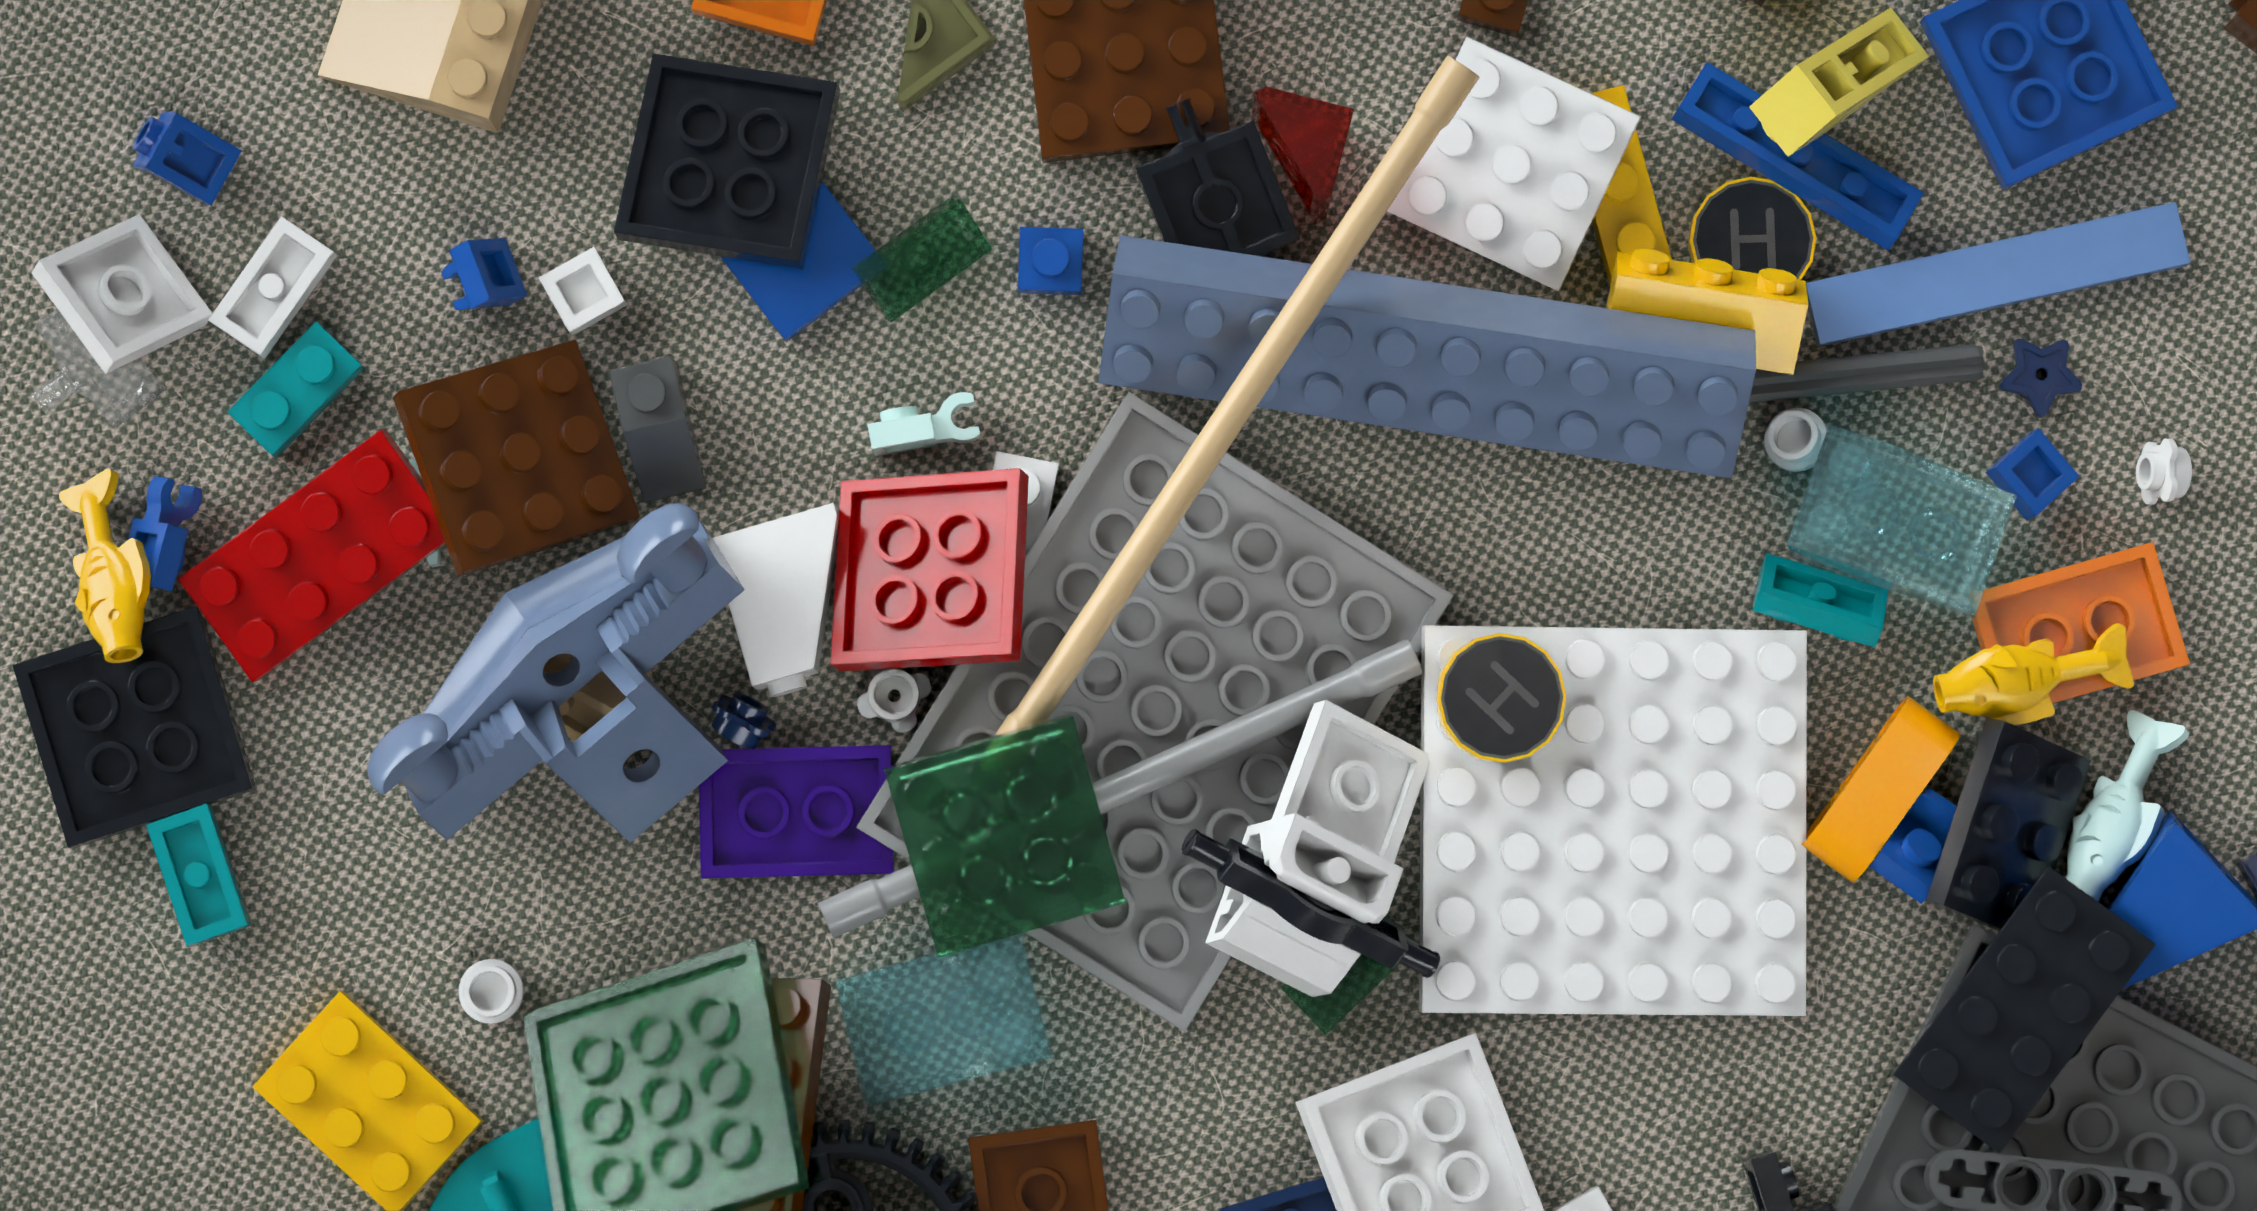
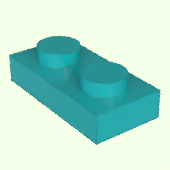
M315 322L227 413L268 453L277 459L365 368L319 323Z
M1766 553L1759 570L1752 611L1771 616L1781 622H1792L1825 632L1841 640L1855 641L1876 647L1884 626L1889 589Z
M204 804L146 825L186 946L192 947L252 926L211 804Z

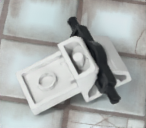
M1328 700L1314 703L1272 819L1248 826L1242 843L1230 838L1224 845L1199 832L1197 829H1192L1184 839L1181 848L1182 854L1188 855L1217 870L1218 880L1226 885L1205 943L1311 997L1331 994L1361 954L1390 969H1394L1400 963L1422 974L1425 978L1431 977L1439 965L1440 954L1406 938L1403 926L1385 917L1390 909L1404 869L1394 864L1430 763L1428 754Z

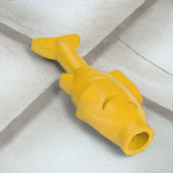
M105 469L86 483L61 491L59 498L69 509L82 515L88 543L87 553L74 556L73 558L74 569L80 577L79 592L75 605L82 612L83 620L93 638L102 647L104 659L110 663H124L132 661L143 654L141 635L145 604L150 592L151 573L141 541L130 538L120 547L113 542L106 507L113 499L119 474L111 469Z
M2115 623L2097 639L2093 649L2054 657V642L2047 638L2032 642L2027 647L2015 644L2006 646L1996 644L1991 648L1983 649L1960 662L1948 673L1933 677V688L1937 705L1942 713L1959 711L1973 716L1988 717L2006 721L2012 725H2019L2055 714L2049 693L2062 681L2100 674L2103 679L2117 686L2130 689L2134 686V681L2126 657V628L2120 623Z

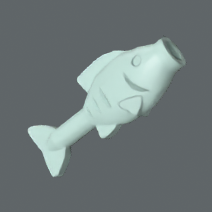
M2130 710L2127 714V726L2129 735L2135 745L2119 780L2114 782L2103 775L2099 777L2093 791L2094 799L2086 805L2082 814L2073 817V831L2070 835L2067 854L2066 879L2097 902L2103 891L2117 880L2127 867L2142 858L2157 836L2165 812L2159 804L2144 802L2142 790L2158 755L2170 752L2189 737V731L2182 725L2155 721L2140 712Z

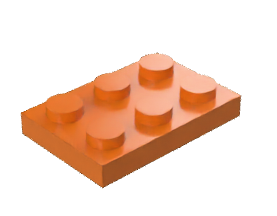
M2153 542L1973 592L1965 596L1981 650L1991 648L1996 644L2000 646L2015 644L2027 647L2032 642L2047 638L2054 642V657L2093 649L2097 639L2115 623H2120L2126 628V657L2132 672L2133 681L2190 665ZM2100 674L2062 681L2049 693L2052 704L2117 685L2103 679Z

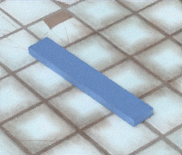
M2176 202L1807 282L1808 311L1817 347L2182 268L2191 262Z

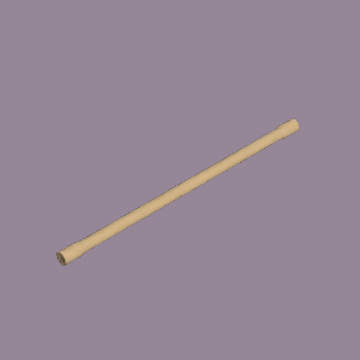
M1447 55L1417 100L1413 114L1018 707L1006 717L977 762L987 771L1010 783L1040 738L1042 728L1439 132L1451 122L1480 77L1472 70Z

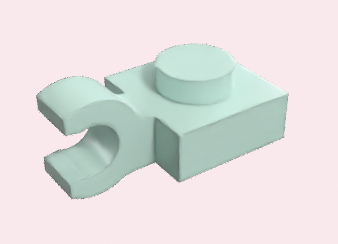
M960 392L949 396L941 405L940 410L934 415H931V413L919 415L917 406L898 407L880 412L881 422L867 424L871 448L875 457L937 446V443L954 441L964 444L976 441L981 437L979 426L961 429L952 422V416L957 409L975 405L973 394Z

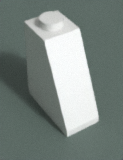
M834 503L713 537L716 545L745 589L729 603L751 685L757 691L768 688L770 697L782 696L806 688L805 677L817 674L819 671L837 552L839 513Z

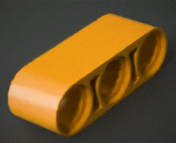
M1907 696L1886 721L1806 833V840L1801 845L1847 880L1854 883L1867 869L1956 745L1961 734L1914 699Z

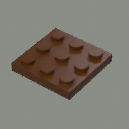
M1024 0L1042 163L1173 148L1179 144V140L1165 108L1177 104L1184 124L1187 126L1178 102L1191 98V104L1203 134L1223 133L1230 130L1214 0Z
M576 339L400 390L393 397L457 577L634 523L640 517Z

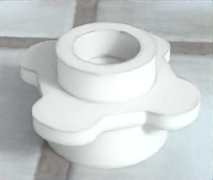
M2165 438L2162 440L2161 445H2157L2156 442H2147L2136 465V480L2141 488L2144 503L2154 505L2158 498H2161L2164 502H2171L2174 498L2183 497L2188 491L2192 477V464L2187 450L2177 447L2173 439Z
M897 668L871 670L873 679L869 684L868 692L862 694L857 701L859 712L867 719L879 717L890 722L893 729L897 732L905 733L911 731L917 724L915 712L921 699L928 697L931 692L929 679L922 673L911 675ZM891 690L900 692V699L897 702L889 700L888 694Z

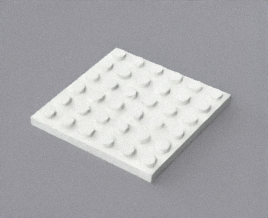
M1422 626L1421 750L1428 754L1430 763L1421 785L1420 945L1440 954V962L1431 977L1425 978L1419 973V1012L1806 1016V848L1801 844L1806 840L1807 630ZM1497 633L1525 637L1546 650L1561 671L1566 692L1563 721L1550 742L1527 758L1505 763L1476 759L1455 746L1440 725L1436 702L1439 674L1451 655L1475 638Z

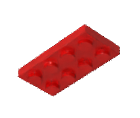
M382 429L190 569L178 580L253 683L261 680L445 545V541L422 478L386 429Z

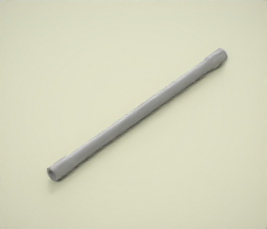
M1408 639L1400 641L1356 661L1350 668L896 872L877 880L865 881L818 902L820 910L833 938H836L886 915L894 907L1300 726L1308 721L1314 703L1328 700L1342 707L1362 697L1374 696L1423 674L1419 660Z

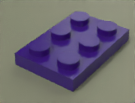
M891 745L722 749L728 761L699 785L701 879L875 875L895 872L894 851L856 828L892 771Z

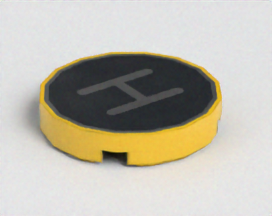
M1746 177L1728 181L1706 196L1691 220L1687 245L1692 263L1704 258L1717 259L1730 264L1733 270L1759 273L1762 269L1774 268L1790 272L1796 276L1797 280H1801L1813 262L1817 237L1811 213L1797 195L1772 180Z
M1497 633L1471 640L1451 655L1439 674L1436 690L1437 712L1440 725L1455 746L1480 760L1505 763L1527 758L1550 742L1563 721L1566 692L1561 671L1546 650L1521 636Z

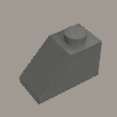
M667 356L609 370L622 431L644 503L707 489L679 366L673 357Z

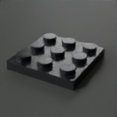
M653 53L614 227V234L617 239L803 269L841 92L838 82Z
M197 606L144 622L141 635L143 654L129 662H107L104 659L102 647L95 639L12 665L68 848L75 849L146 826L149 823L204 804H214L257 790L203 614Z

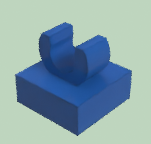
M506 238L467 240L449 250L453 262L448 264L441 273L444 279L460 278L466 294L463 298L453 302L455 310L510 306L528 296Z

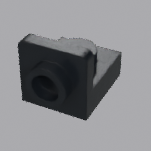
M1764 1151L1741 1159L1758 1211H1834L1832 1203L1824 1201L1794 1210L1791 1200L1799 1197L1797 1181L1790 1163L1787 1160L1779 1162L1776 1152Z

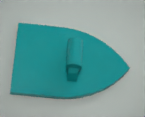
M564 1105L480 1147L466 1158L449 1176L439 1190L429 1211H616L575 1121L567 1105Z

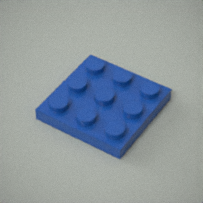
M1958 0L1924 16L1920 21L2003 191L2158 119L2178 107L2125 0Z

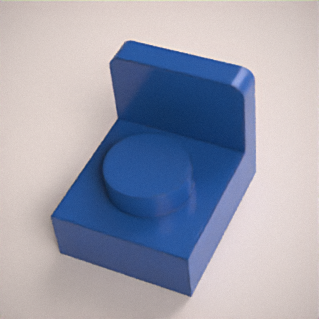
M164 111L159 119L150 117L138 133L133 149L139 152V155L133 166L144 173L155 175L205 205L212 206L242 150L176 112Z
M1925 787L1869 867L1922 904L1927 898L1957 806L1932 788Z

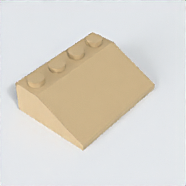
M343 0L318 76L322 79L499 133L543 0Z

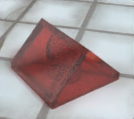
M1265 86L1254 94L1252 119L1316 225L1327 218L1354 109Z

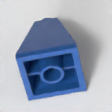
M2171 810L2162 818L2157 836L2148 851L2140 860L2132 865L2106 907L2156 944L2124 988L2257 929V901Z

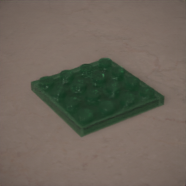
M752 938L523 1014L554 1211H738L809 1188L766 946L758 939Z

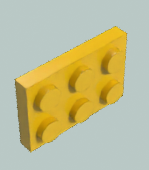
M344 991L337 993L252 1086L386 1211H403L484 1122L474 1110Z

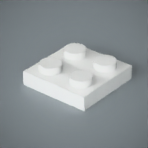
M140 214L39 260L32 271V275L105 374L204 327L213 314Z

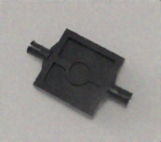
M1191 98L1178 102L1187 126L1184 124L1177 104L1165 108L1178 137L1179 144L1175 145L1165 156L1134 168L1163 242L1265 257L1272 250L1300 240L1254 121L1223 133L1203 134L1191 104Z

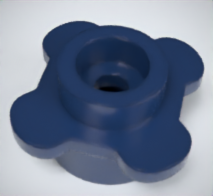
M734 693L733 697L721 695L719 701H714L711 707L717 713L711 723L712 728L726 739L747 748H757L761 738H767L770 731H774L777 726L772 719L766 716L769 710L765 705L742 693Z

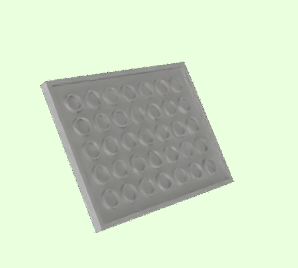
M1128 391L1025 556L1020 661L957 665L856 828L912 863H916L1350 668L1356 661L1400 641L1408 639L1417 656L1421 649L1422 626H1435L1454 595L1233 456L1225 453L1044 724L1040 738L1010 783L996 777L977 762L1006 717L1018 707L1198 436L1193 431ZM1398 685L1374 696L1362 697L1341 708L1374 725ZM1306 723L948 883V885L1185 1032L1231 956L1205 943L1226 885L1218 880L1217 870L1188 855H1183L1181 850L1182 844L1192 829H1197L1199 832L1224 845L1230 838L1242 843L1248 826L1271 820Z

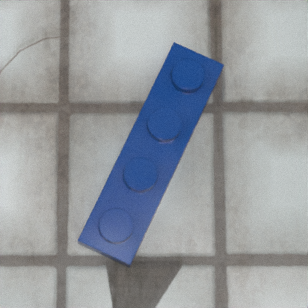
M1706 62L1671 120L1889 251L1924 192L1826 133L1788 157L1781 147L1767 136L1762 123L1749 108L1762 95Z

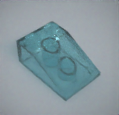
M1829 425L1787 547L1793 559L1976 617L2017 495L1892 444Z
M1021 932L950 949L835 981L866 1106L1053 1058Z

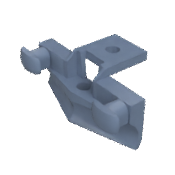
M682 503L664 505L642 518L629 530L626 536L504 593L423 714L415 715L401 722L390 730L374 748L367 766L371 786L379 794H386L401 782L405 786L419 816L442 837L448 840L543 760L631 843L728 761L721 747L646 675L651 668L745 590L710 533L699 520L697 512ZM563 653L573 655L569 665L560 672H543L545 664L555 655ZM603 671L627 698L572 743L568 739L559 706ZM643 749L652 750L651 757L642 766L632 769L623 767L625 760L632 753Z

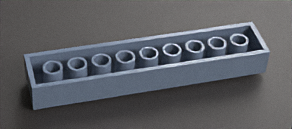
M1120 235L1112 273L1098 383L1221 402L1312 264ZM1348 269L1257 407L1732 479L1756 373L1755 330Z

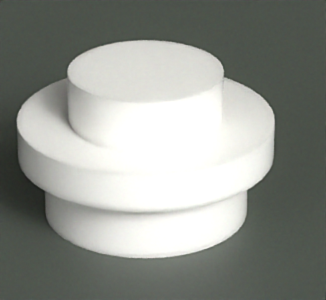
M1791 408L1782 411L1771 420L1765 432L1764 443L1767 454L1777 466L1787 471L1800 472L1814 467L1825 456L1829 445V433L1825 423L1814 412L1804 408Z
M487 959L473 964L466 970L459 984V999L463 1009L470 1017L482 1023L494 1024L509 1019L521 1006L524 996V986L519 973L510 964L501 960Z

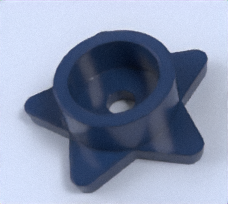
M2016 339L2013 342L2016 365L2000 382L1999 388L2005 392L2019 394L2028 400L2037 417H2045L2056 396L2078 393L2082 390L2081 381L2066 367L2069 350L2067 340H2059L2043 349L2024 339ZM2038 369L2046 371L2047 377L2045 380L2037 379L2035 374Z

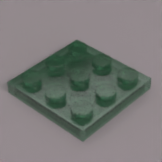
M1072 714L883 768L938 958L1126 903Z

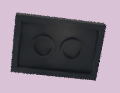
M1986 718L1926 901L1999 931L2046 867L2049 866L2053 870L2056 869L2091 760L2006 721Z

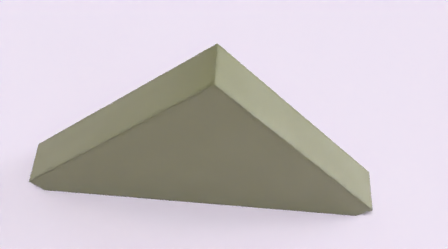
M912 0L899 92L896 100L897 105L903 112L996 44L995 37L967 0Z

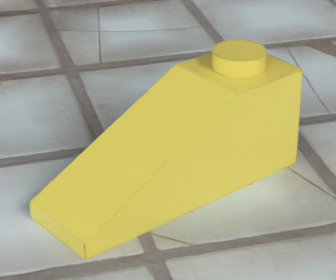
M1890 7L1797 64L1750 105L1749 108L1762 123L1767 136L1777 143L1789 157L1825 134L1930 56Z

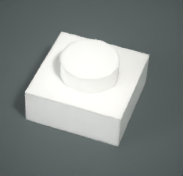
M595 247L539 277L572 336L627 306Z

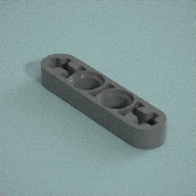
M1946 1149L1935 1154L1929 1160L1924 1172V1183L1929 1195L1939 1204L1959 1209L1976 1211H2077L2068 1200L2067 1190L2071 1181L2081 1174L2093 1176L2098 1180L2102 1188L2101 1201L2091 1211H2113L2117 1199L2115 1176L2123 1177L2120 1191L2143 1193L2148 1188V1182H2154V1191L2156 1194L2165 1196L2164 1209L2156 1208L2153 1211H2180L2182 1207L2181 1192L2177 1184L2167 1175L2154 1171L1963 1149ZM1958 1159L1961 1160V1171L1987 1175L1984 1163L1986 1161L1994 1162L1995 1165L1988 1180L1991 1202L1981 1201L1985 1188L1961 1186L1957 1197H1951L1950 1187L1939 1183L1940 1170H1951L1953 1160ZM2015 1167L2028 1168L2037 1179L2038 1188L2036 1195L2031 1201L2021 1205L2009 1201L2003 1192L2002 1183L2004 1177ZM2118 1203L2119 1211H2145L2140 1206Z

